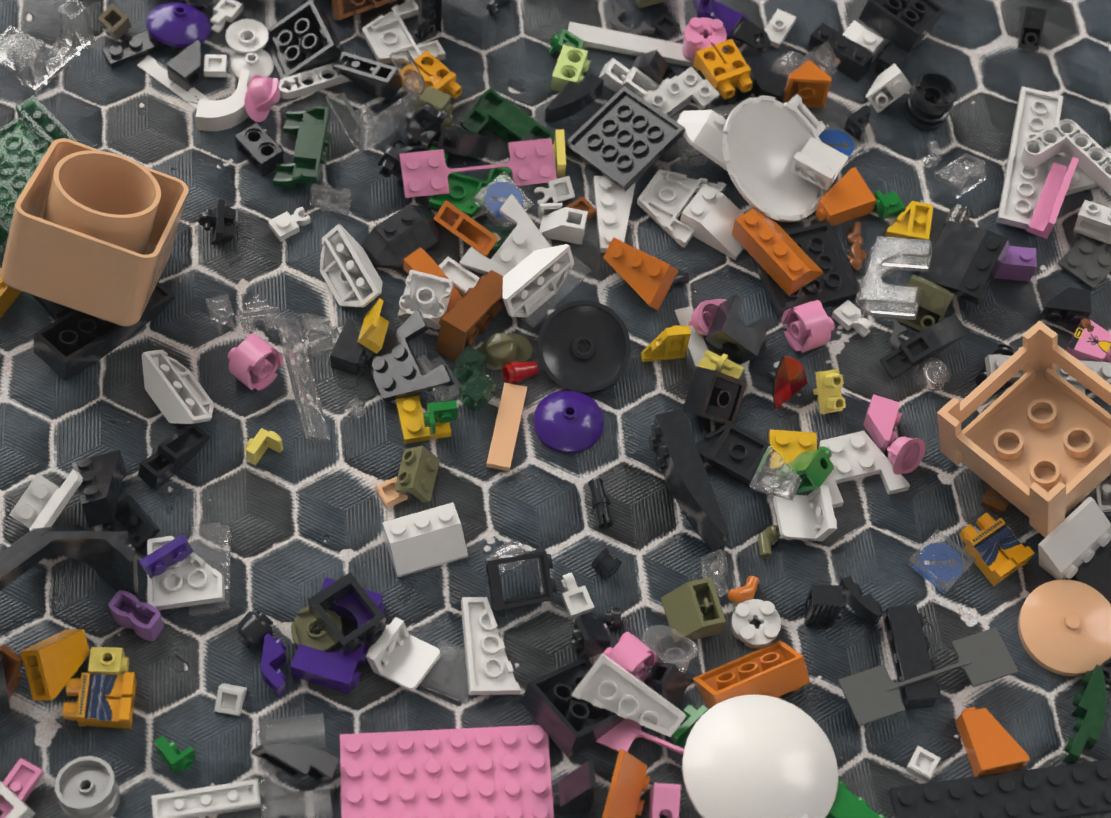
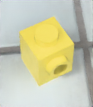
M91 647L88 667L90 675L97 673L124 675V672H128L129 657H125L123 648Z

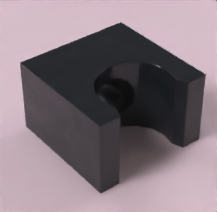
M735 295L719 305L705 340L741 365L758 356L771 320L764 316L746 326L739 314L743 299Z

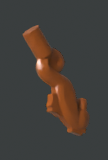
M860 222L853 223L852 233H849L847 237L848 242L853 245L850 248L851 256L846 258L851 268L857 272L863 268L862 264L868 257L867 253L861 250L864 241L860 235L862 225Z

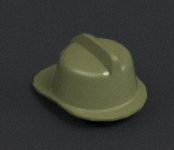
M496 333L480 346L478 357L480 363L485 368L497 371L502 370L503 366L507 365L508 362H527L533 350L529 340L522 335Z

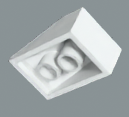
M704 184L683 210L680 222L695 229L693 237L734 260L744 249L732 236L735 219L743 215V213L723 193Z

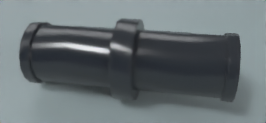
M596 478L598 488H595L593 479L588 482L592 497L591 507L595 509L598 528L604 529V518L606 519L607 527L613 525L609 510L610 500L606 497L603 479Z

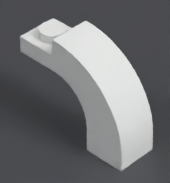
M241 69L238 87L230 97L218 101L199 99L195 116L198 130H226L248 118L244 98L251 80L250 70Z

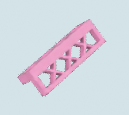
M1072 157L1068 167L1053 162L1026 230L1027 232L1045 239L1048 238L1056 222L1079 159Z

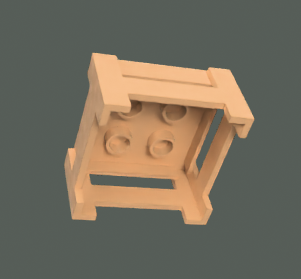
M1038 321L1022 335L1023 346L961 402L955 397L952 398L937 412L940 452L957 466L961 462L1027 515L1029 517V525L1046 538L1065 520V516L1111 474V414L1058 375L1057 366L1110 406L1111 384L1057 345L1058 334L1041 321ZM1023 368V376L967 427L961 430V423Z

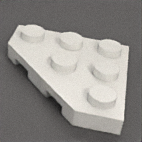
M167 536L147 539V555L175 538ZM194 552L189 554L185 560L176 562L168 567L161 575L152 578L148 576V604L154 606L157 610L225 601L223 575L205 563Z

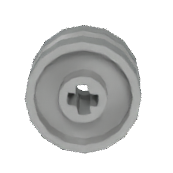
M86 756L72 760L59 771L55 780V793L66 818H110L119 806L120 790L116 783L114 772L110 765L101 758Z

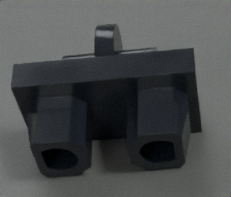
M218 199L217 207L213 209V213L211 209H206L205 213H201L198 216V223L204 227V230H211V244L218 245L220 240L232 241L235 228L224 225V222L233 223L236 209L226 207L225 200Z

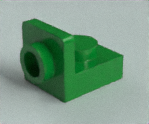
M563 28L558 34L555 33L549 41L551 46L548 53L553 55L557 50L561 52L563 45L582 49L584 41Z
M880 190L874 193L876 202L873 211L878 214L881 220L905 211L906 207L896 191L882 195Z
M456 400L427 403V413H423L424 426L429 427L430 435L435 434V422L449 423L452 420H457Z
M163 735L154 741L156 751L173 774L178 771H185L193 765L196 756L192 747L180 753L176 744L172 740L168 742Z

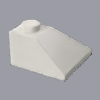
M855 20L842 34L873 53L872 62L889 43L888 39L883 38L880 34Z

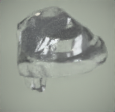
M789 51L775 61L771 66V71L790 75L805 63L804 56L800 53Z

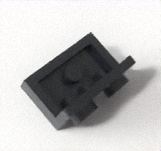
M126 495L118 504L114 520L104 523L110 531L127 532L128 543L137 551H141L147 545V539L154 538L161 531L130 495Z

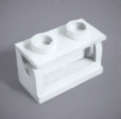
M1085 200L1079 211L1073 232L1111 244V208Z

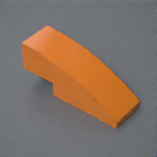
M448 201L444 202L433 218L486 257L499 240L496 235Z
M421 247L403 259L404 270L408 274L410 270H415L449 279ZM454 285L446 313L452 310L457 300L461 301L463 299Z

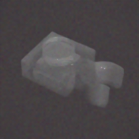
M228 294L205 299L211 322H217L218 334L222 335L223 326H229L231 332H234V322L231 319L234 318V312Z

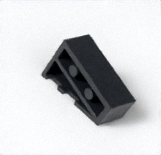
M120 450L91 458H83L72 463L73 469L83 477L82 483L78 487V492L88 528L114 520L119 502L118 494L122 491V480L126 477V469Z

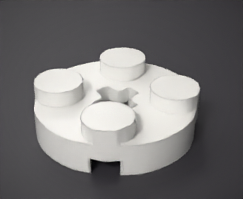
M750 599L736 606L730 626L732 634L737 640L739 638L749 648L760 649L770 645L776 639L781 629V619L772 602ZM753 619H757L762 624H760L759 628L756 629L755 626L752 624L750 625L749 622H751Z

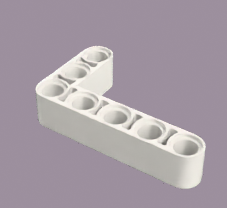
M1063 119L1025 143L1021 162L1024 166L1035 168L1063 151L1071 159L1072 157L1079 159L1077 165L1111 196V156L1074 121Z

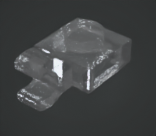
M720 549L700 557L703 579L712 577L718 596L727 595L729 590L723 579L724 576L729 575L726 552Z

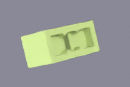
M563 45L552 75L551 90L561 92L570 81L578 85L585 78L582 75L584 72H588L590 60H587L588 51Z

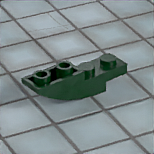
M1098 665L1091 672L1086 671L1080 683L1084 685L1082 692L1078 691L1072 701V705L1075 708L1071 715L1077 717L1072 727L1075 734L1073 738L1069 737L1063 747V751L1066 752L1063 762L1067 764H1074L1080 757L1084 747L1091 750L1098 742L1103 729L1107 704L1106 685L1102 667Z

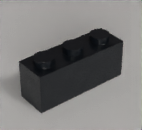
M823 22L811 34L807 47V52L857 83L870 70L874 57L873 53Z

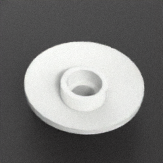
M253 19L236 21L226 31L227 44L231 49L240 53H254L261 50L267 44L269 38L267 28L261 22Z
M262 49L254 53L238 52L231 61V69L238 79L241 69L250 70L251 78L254 75L269 77L274 70V62L270 54Z

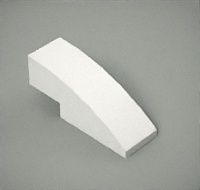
M614 58L604 65L599 75V78L604 80L603 85L611 90L618 92L625 86L641 98L652 90L654 92L659 88L658 83L636 67L629 70Z

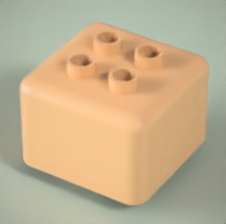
M57 139L50 145L16 201L1 268V278L5 284L14 289L120 326H132L140 320L170 257L188 195V186L178 178L142 166L127 157L101 151L70 139Z

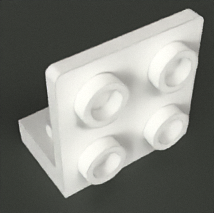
M811 137L801 153L797 151L793 157L789 171L828 191L847 162L848 156Z

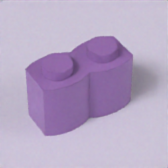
M118 590L108 604L113 620L124 628L133 629L142 639L154 641L164 628L160 612L148 603L139 602L133 594L127 591Z

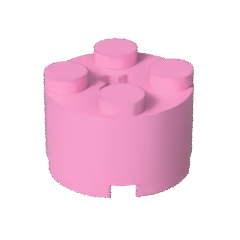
M691 18L685 28L682 44L683 56L685 58L687 56L693 64L696 51L712 45L715 47V44L726 41L727 33L723 22L719 19Z
M819 300L790 308L782 316V324L786 323L787 331H784L786 340L795 351L801 350V353L827 344L831 338V331L835 328L833 320L827 316Z
M250 334L245 341L238 347L232 348L228 353V359L230 360L229 372L250 390L254 388L262 390L269 386L278 375L275 373L278 366L282 368L283 355L256 334Z
M625 632L613 649L609 647L603 653L641 682H644L649 674L646 671L649 666L653 667L658 660V655L629 632Z

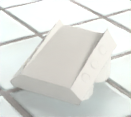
M410 270L409 276L406 279L404 294L399 301L400 309L397 317L405 322L416 310H419L428 327L435 330L440 329L439 321L447 310L454 281Z

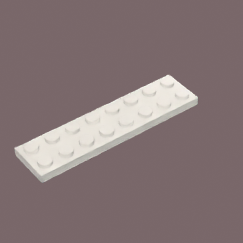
M1022 86L997 217L998 223L1023 229L1028 228L1052 166L1053 157L1035 168L1024 166L1021 162L1025 143L1060 121L1063 96Z

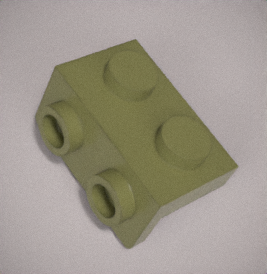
M424 446L405 449L394 490L397 493L408 491L421 502H430L440 459Z

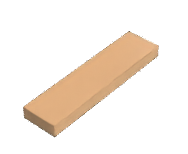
M504 383L487 459V468L510 472L527 393L526 386Z

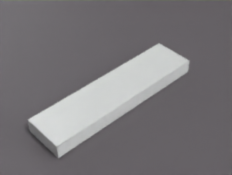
M258 779L151 796L153 818H197L261 807Z

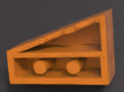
M614 237L603 257L639 296L657 311L679 271L670 264Z

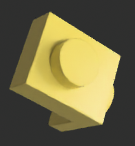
M261 428L254 439L251 438L245 446L247 462L256 466L268 447L281 453L283 450L281 437L274 431L268 432Z

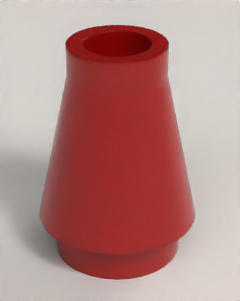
M535 361L508 362L502 368L505 382L511 384L519 383L539 373L538 365Z

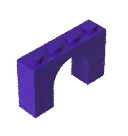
M326 577L321 590L328 587L336 580ZM364 589L384 614L386 605L383 604V594ZM353 592L328 608L332 612H336L338 616L351 621L356 629L373 619ZM369 638L363 642L364 644L360 649L355 652L350 651L345 655L341 651L325 652L299 644L290 666L291 675L350 694L352 687H357L359 683L361 663L365 664L367 661L366 655L369 651L367 649L369 641H374L375 638Z

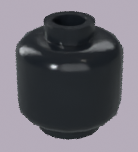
M260 610L257 612L249 611L236 626V631L240 634L237 639L248 649L252 645L256 648H261L264 645V637L268 633L271 636L273 635L274 628L272 625L274 622Z

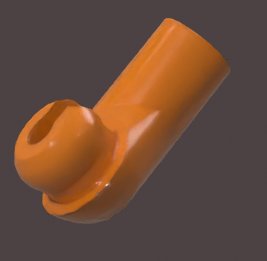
M748 576L745 586L729 590L728 599L736 603L753 599L760 580L755 576Z

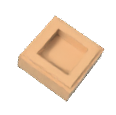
M397 476L375 486V491L386 509L408 499L406 492L397 493L394 490Z

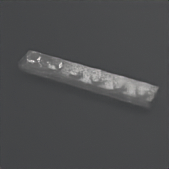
M280 317L276 321L305 440L324 444L330 438L300 322Z

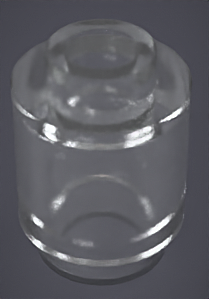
M512 540L492 551V555L488 556V558L526 552L520 542L516 543ZM525 560L498 564L499 573H505L525 562Z

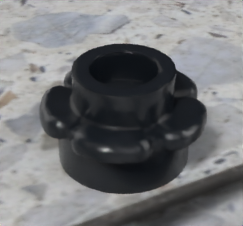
M611 606V611H606V626H611L612 631H614V628H621V608H613V606Z

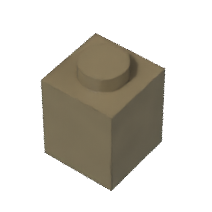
M114 4L98 17L101 27L116 41L132 27L129 18Z

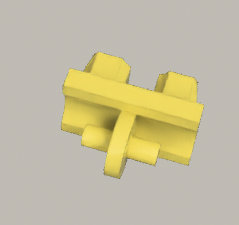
M706 350L698 364V367L714 370L737 379L740 378L744 371L743 366L728 360V355L723 353L720 356L709 350Z
M839 369L815 372L817 388L813 389V394L818 395L820 414L843 411L846 403L845 398L841 396V387L844 383L843 375L839 374Z

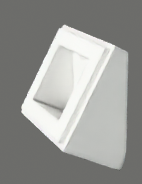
M540 203L538 205L539 219H542L546 214L562 209V203Z
M224 683L219 685L214 711L240 716L247 688Z

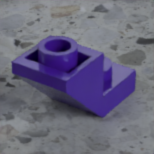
M268 633L264 637L261 675L262 680L279 698L287 691L285 684L287 679L278 669L280 665L286 662V647L280 639L276 638L274 640Z

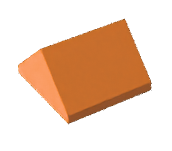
M808 60L788 76L782 103H788L792 97L798 94L802 98L801 102L806 107L824 108L832 81L831 77Z

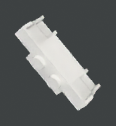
M691 66L678 77L675 75L671 79H665L654 92L652 90L644 95L643 99L667 116L672 117L688 105L691 99L703 110L707 104L715 98H719L720 94L707 79L703 80Z

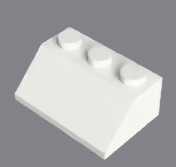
M1089 496L1038 544L1039 565L1056 580L1072 578L1083 562H1089L1095 555V551L1100 546H1106L1111 540V523L1092 497Z
M453 502L383 522V537L397 578L468 557L461 522Z

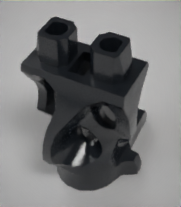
M427 101L418 111H408L405 115L406 128L404 137L399 132H396L378 163L381 166L379 174L386 178H390L392 174L399 178L397 181L398 185L404 189L399 154L427 151L430 142L439 141L441 135L439 127L448 112L445 110H435ZM396 143L399 144V148H395Z

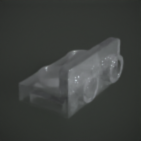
M965 153L935 173L936 180L952 188V197L957 199L986 180L985 161Z

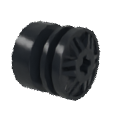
M937 72L921 74L916 78L905 102V116L912 124L922 129L933 130L941 127L945 123L957 98V87L951 79Z

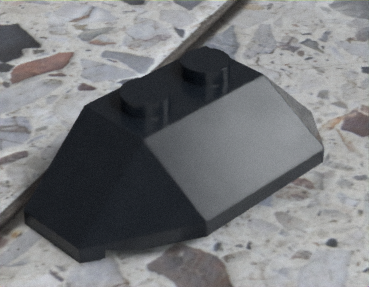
M409 204L375 226L361 247L375 269L377 267H403V259L420 247L426 252L438 244L441 224L433 219L435 214L427 206Z

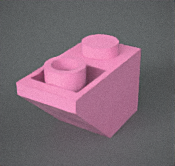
M873 394L863 425L877 447L882 452H885L888 444L892 445L897 432L893 431L894 425L898 426L902 413L898 412L900 402Z

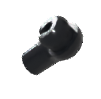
M489 0L486 10L488 9L489 15H496L500 12L498 6L510 3L511 0Z
M677 273L667 293L673 291L672 285L688 284L689 273Z

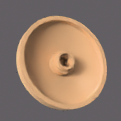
M1061 579L1044 583L1029 594L1020 609L1018 633L1022 645L1037 664L1055 674L1082 676L1086 671L1091 672L1096 665L1101 666L1102 663L1111 657V605L1101 593L1082 582Z

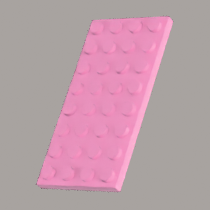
M540 725L340 734L341 818H554L548 734Z

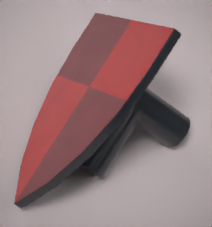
M782 356L780 362L774 363L775 371L769 370L766 375L768 379L773 381L772 395L775 409H778L808 383L802 364L789 356Z

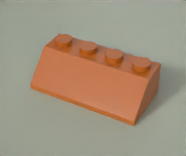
M751 209L735 219L732 236L788 296L823 275V271L774 219L763 215L756 209Z
M781 640L693 678L694 684L708 709L727 699L743 695H766L779 699L780 696L788 692L798 691L802 686L810 683L804 656Z
M622 749L619 750L602 818H635L636 815L641 816L644 800H640L642 791L647 792L650 781V776L646 775L648 766Z

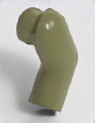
M778 525L769 526L759 534L760 558L768 559L772 557L771 545L781 536Z

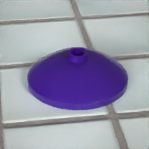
M171 2L161 4L152 9L146 19V27L151 36L159 42L173 47H187L197 40L203 43L207 40L211 31V23L208 17L196 7L185 3Z
M562 390L551 393L541 400L534 413L533 425L537 437L545 446L560 453L574 454L591 448L599 440L604 427V417L599 405L588 395L570 390ZM571 412L573 415H567L566 413Z

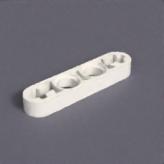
M334 63L281 79L279 82L280 97L287 100L351 80L342 74L338 75L337 71L332 68ZM326 73L333 75L331 79H325L322 76ZM309 79L313 81V84L304 85L302 82Z

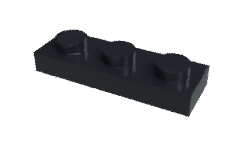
M146 31L103 48L102 52L110 67L114 69L167 48L169 45L159 42Z

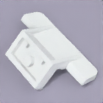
M73 469L61 487L38 473L9 515L27 526L30 531L34 528L51 527L82 483L83 477Z

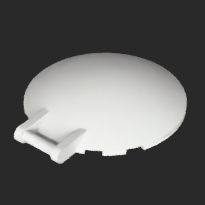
M798 94L792 97L788 103H781L771 96L761 95L760 97L748 98L731 111L723 129L722 149L730 178L742 197L763 215L784 222L801 220L816 211L819 200L826 194V190L789 170L797 151L801 153L811 137L821 141L819 135L826 126L822 121L819 122L801 102L802 98Z
M743 695L727 699L702 715L691 730L686 741L682 759L683 780L689 799L702 818H826L833 805L838 786V768L832 746L820 726L803 710L787 701L766 695Z

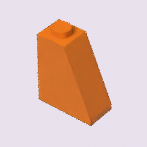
M856 167L851 168L820 198L816 209V216L822 223L829 221L832 227L872 213L876 199Z
M970 707L961 712L956 720V725L975 777L1023 769L1030 761L1029 755L986 708L976 709V707Z

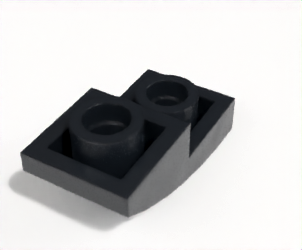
M851 576L842 579L839 586L843 587V594L847 596V605L863 620L872 626L877 625L882 616L880 603L874 600L871 593L862 596L859 585L854 583Z

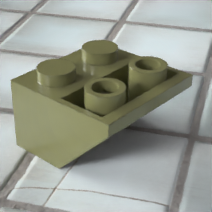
M914 274L910 278L892 318L922 332L942 321L955 292Z
M712 577L687 582L661 597V603L674 644L722 634L726 619Z

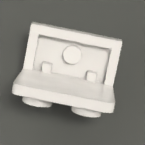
M821 485L808 496L777 493L773 497L782 538L824 541L837 530V520L834 516L832 497L830 496L828 485Z
M395 617L391 624L385 627L378 641L370 647L366 657L374 673L413 691L419 686L439 659L441 652L438 648L411 636L404 621Z

